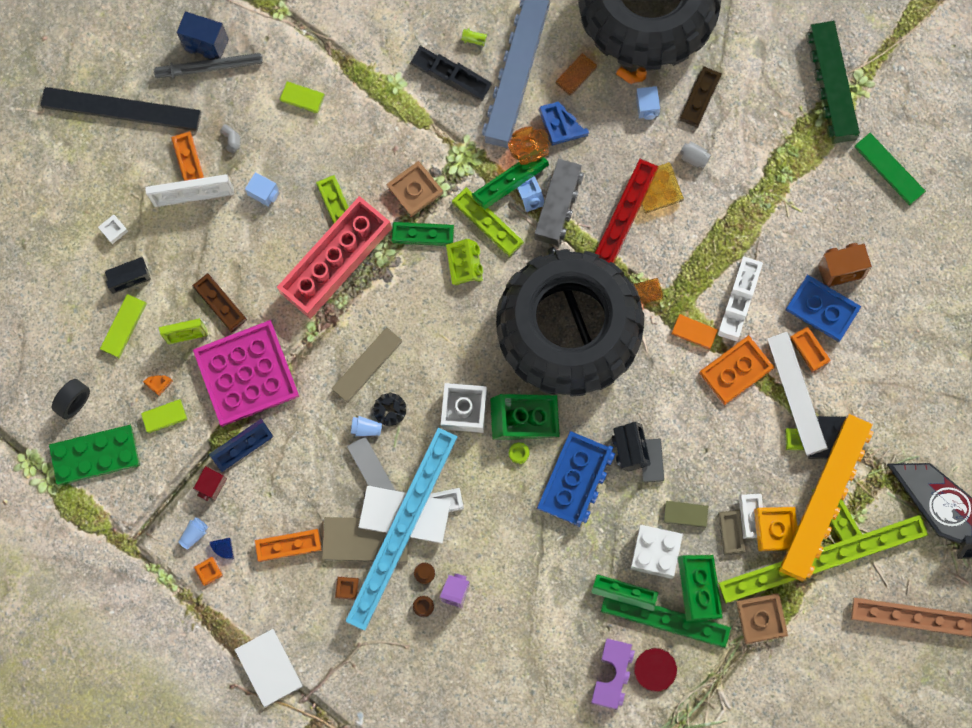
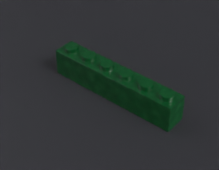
M835 20L811 24L809 31L806 32L807 44H811L810 59L812 63L815 62L814 77L816 81H819L820 85L818 95L819 99L823 100L824 103L822 112L824 119L828 121L826 128L828 138L832 139V144L857 140L860 131Z

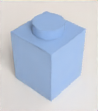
M657 86L637 88L636 101L639 118L651 120L659 116L660 104Z
M256 172L245 188L248 196L268 207L271 202L276 201L279 195L277 184Z

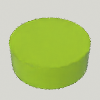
M522 442L512 444L508 452L510 460L515 464L525 463L530 455L528 446Z

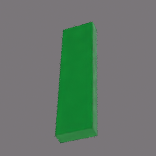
M871 132L855 144L854 148L909 206L925 194L926 190Z
M535 150L472 193V197L485 210L547 168L549 161Z

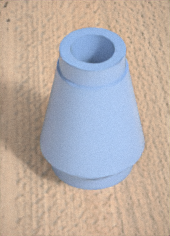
M358 416V418L353 417L350 434H355V436H380L382 423Z
M195 517L189 521L178 543L188 550L207 533L206 530L209 527L202 520Z

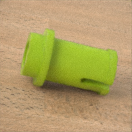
M470 28L468 30L463 29L461 41H465V44L469 42L484 47L487 34L471 31Z

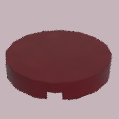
M651 648L638 656L634 664V674L637 682L648 691L660 692L666 690L674 683L677 676V664L669 652L661 648Z

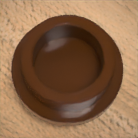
M420 563L414 570V577L417 582L428 584L435 578V569L429 563Z
M419 596L413 602V610L419 617H428L434 611V603L428 596Z

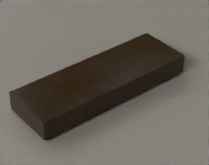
M703 66L679 121L696 128L699 127L722 73Z

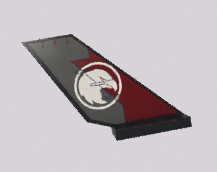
M931 463L887 464L936 535L960 544L956 551L957 559H972V497Z

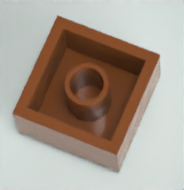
M851 243L844 249L831 248L825 251L818 267L823 284L832 287L864 279L872 265L865 243L860 245L858 243Z

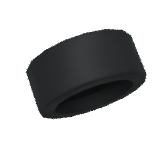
M78 379L68 381L56 394L52 402V410L63 419L68 420L72 418L86 403L90 394L89 387Z

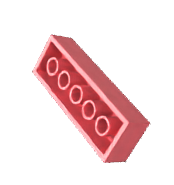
M359 196L277 286L279 293L311 319L391 231L390 221Z

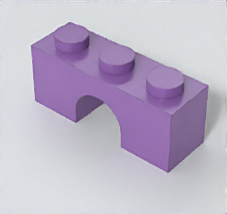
M606 639L601 661L611 664L615 669L616 675L614 680L608 683L596 681L591 704L617 710L618 705H623L625 693H621L622 686L628 683L630 672L626 671L628 663L633 662L635 653L634 650H631L632 644Z

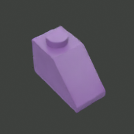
M457 573L454 576L449 575L440 595L441 601L463 608L470 582L466 580L467 577Z

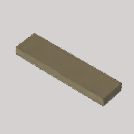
M386 327L331 389L348 403L403 342L402 339Z

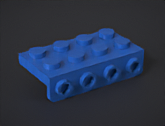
M570 431L537 509L578 527L581 526L582 522L587 523L591 513L588 511L590 503L595 504L599 494L596 491L598 484L603 485L607 475L604 472L607 464L611 465L615 457V453L612 452L613 447L610 445L609 447Z

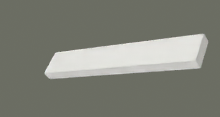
M788 332L768 338L806 455L809 456L827 450L828 448Z

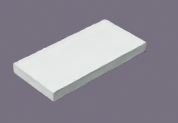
M227 174L145 187L146 194L154 207L234 194V187Z
M367 486L359 528L388 533L407 493ZM429 497L410 538L443 544L451 501Z

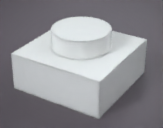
M115 215L98 227L112 244L128 232Z

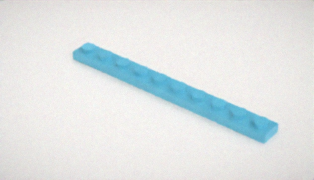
M441 428L437 429L345 622L366 631L458 436Z

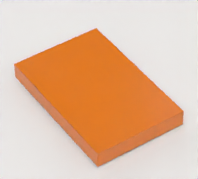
M748 335L699 371V374L725 406L775 367Z

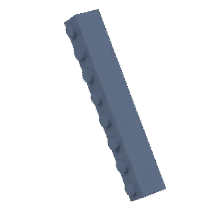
M520 0L519 8H522L521 13L516 15L514 26L517 27L515 32H511L509 38L511 47L510 50H506L503 62H506L505 68L500 69L498 76L500 85L494 89L493 98L495 102L494 105L489 107L487 117H490L488 124H484L482 135L485 136V143L509 149L550 7V0Z

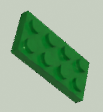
M131 424L49 444L56 484L58 486L140 466Z

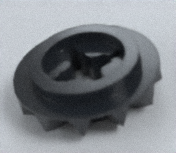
M391 392L382 394L375 400L373 407L374 416L377 421L386 426H394L400 423L407 411L405 401L399 395ZM394 402L393 408L397 413L389 412L386 415V409L383 405L390 406Z

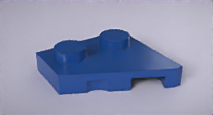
M555 102L539 107L538 110L552 146L589 135L588 129L582 128L576 122L577 119L571 113H568L561 103Z

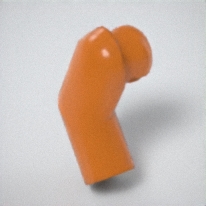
M621 66L616 75L629 84L643 82L646 79L647 71L645 68L639 67L636 71L630 72Z

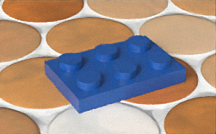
M807 274L785 311L840 342L862 306Z

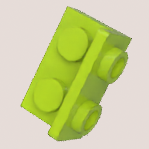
M467 238L447 244L452 284L459 285L473 280L477 282L483 281V267L479 258L480 247L477 242Z

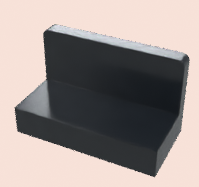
M143 257L105 271L106 283L112 294L151 280Z

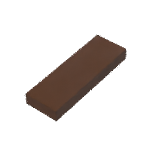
M208 273L192 285L231 333L247 320Z

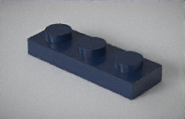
M260 419L209 455L219 470L223 472L274 436L264 421Z

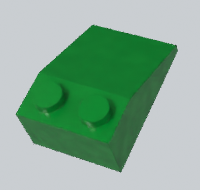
M500 394L490 398L492 440L560 437L557 395Z

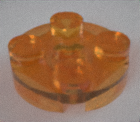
M528 126L515 131L508 146L512 157L518 160L520 164L526 165L547 156L550 143L548 135L543 129L539 128L537 130Z

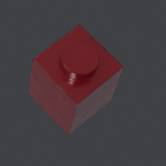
M205 466L193 489L198 492L197 496L207 502L209 498L216 501L227 478Z

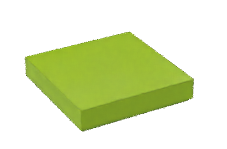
M200 318L159 327L160 335L169 345L208 336L207 328Z

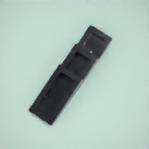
M421 45L409 63L433 78L483 101L492 85L490 81L459 62L455 64L441 54L436 55Z

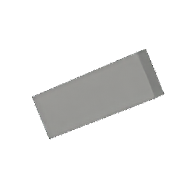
M366 437L347 446L369 486L396 491Z

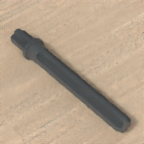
M261 53L182 64H173L171 62L167 66L155 67L154 76L155 78L172 76L174 79L175 76L258 65L263 63V57Z

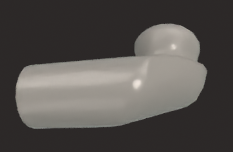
M225 124L220 132L228 138L227 151L235 153L240 147V135Z

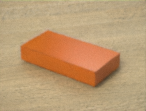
M679 314L671 334L710 350L718 329Z
M808 326L790 336V340L812 373L830 363V358Z

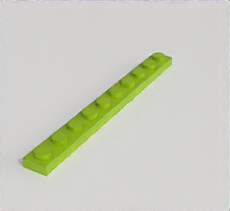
M921 515L823 547L819 559L815 558L812 566L815 567L813 574L928 536ZM781 561L719 582L718 585L724 602L727 604L797 579L779 571L783 562Z

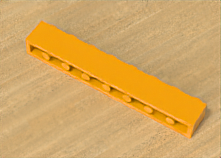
M848 414L845 418L780 566V572L802 582L806 577L810 579L815 569L812 566L815 558L819 559L823 547L820 545L823 538L827 539L832 528L829 527L831 520H835L839 514L840 508L837 506L840 500L844 501L849 489L845 487L848 480L852 482L857 472L854 469L857 461L861 462L865 450H862L865 442L869 443L873 435V431H871L873 424L851 414Z

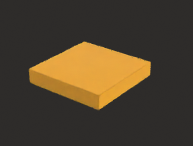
M795 507L755 508L754 516L758 551H787L798 527Z

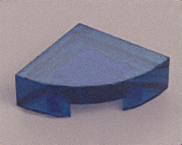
M231 538L209 542L212 550L221 558L235 559Z

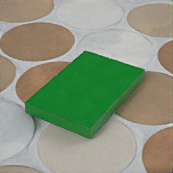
M714 555L677 556L686 621L723 619Z

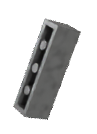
M558 158L535 231V240L556 246L559 245L560 240L564 241L567 232L564 226L566 221L570 222L573 210H570L571 203H576L579 192L576 191L577 184H582L584 173L581 172L582 165Z

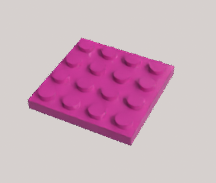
M271 320L193 349L221 427L300 397Z

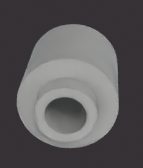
M690 142L689 145L685 143L679 153L683 155L681 160L702 169L705 168L711 157V154L707 153L708 150L693 142Z

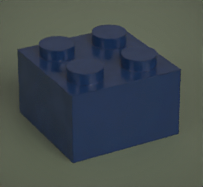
M186 11L176 32L185 51L191 54H202L207 59L222 58L229 41L223 23Z

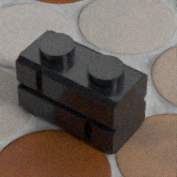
M631 422L615 427L613 429L612 442L617 447L618 455L616 456V462L618 466L625 471H633L650 466L643 425L638 422Z

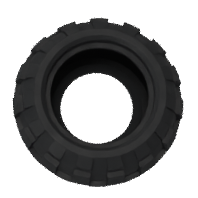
M578 0V7L586 34L594 40V45L604 55L617 58L619 64L632 68L633 65L645 66L646 70H660L662 65L672 64L674 66L689 58L690 54L697 52L706 44L717 24L721 0H681L673 11L656 18L636 15L623 4L622 0Z
M570 249L555 250L554 254L544 257L540 255L527 262L524 268L510 278L499 299L496 312V331L502 354L522 380L540 388V391L553 395H570L572 397L586 395V393L598 389L602 390L613 384L618 377L629 369L641 346L644 331V313L638 291L617 265L599 258L600 255L585 250L584 253L570 252ZM566 290L579 291L593 297L604 308L605 319L600 333L594 340L581 347L564 348L553 344L545 338L538 327L536 311L538 304L553 293Z

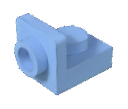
M535 176L517 187L526 212L544 205L542 191Z

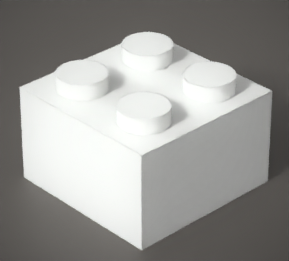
M445 383L441 428L444 430L484 433L487 387Z
M640 525L630 570L673 579L683 534Z

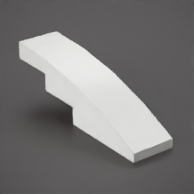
M743 257L718 336L738 342L762 268V262Z

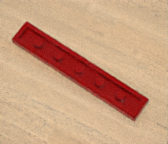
M639 158L595 254L600 255L599 258L609 263H615L659 167Z

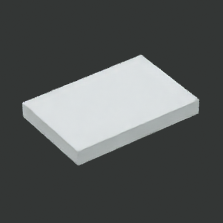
M274 629L235 649L264 707L303 687Z

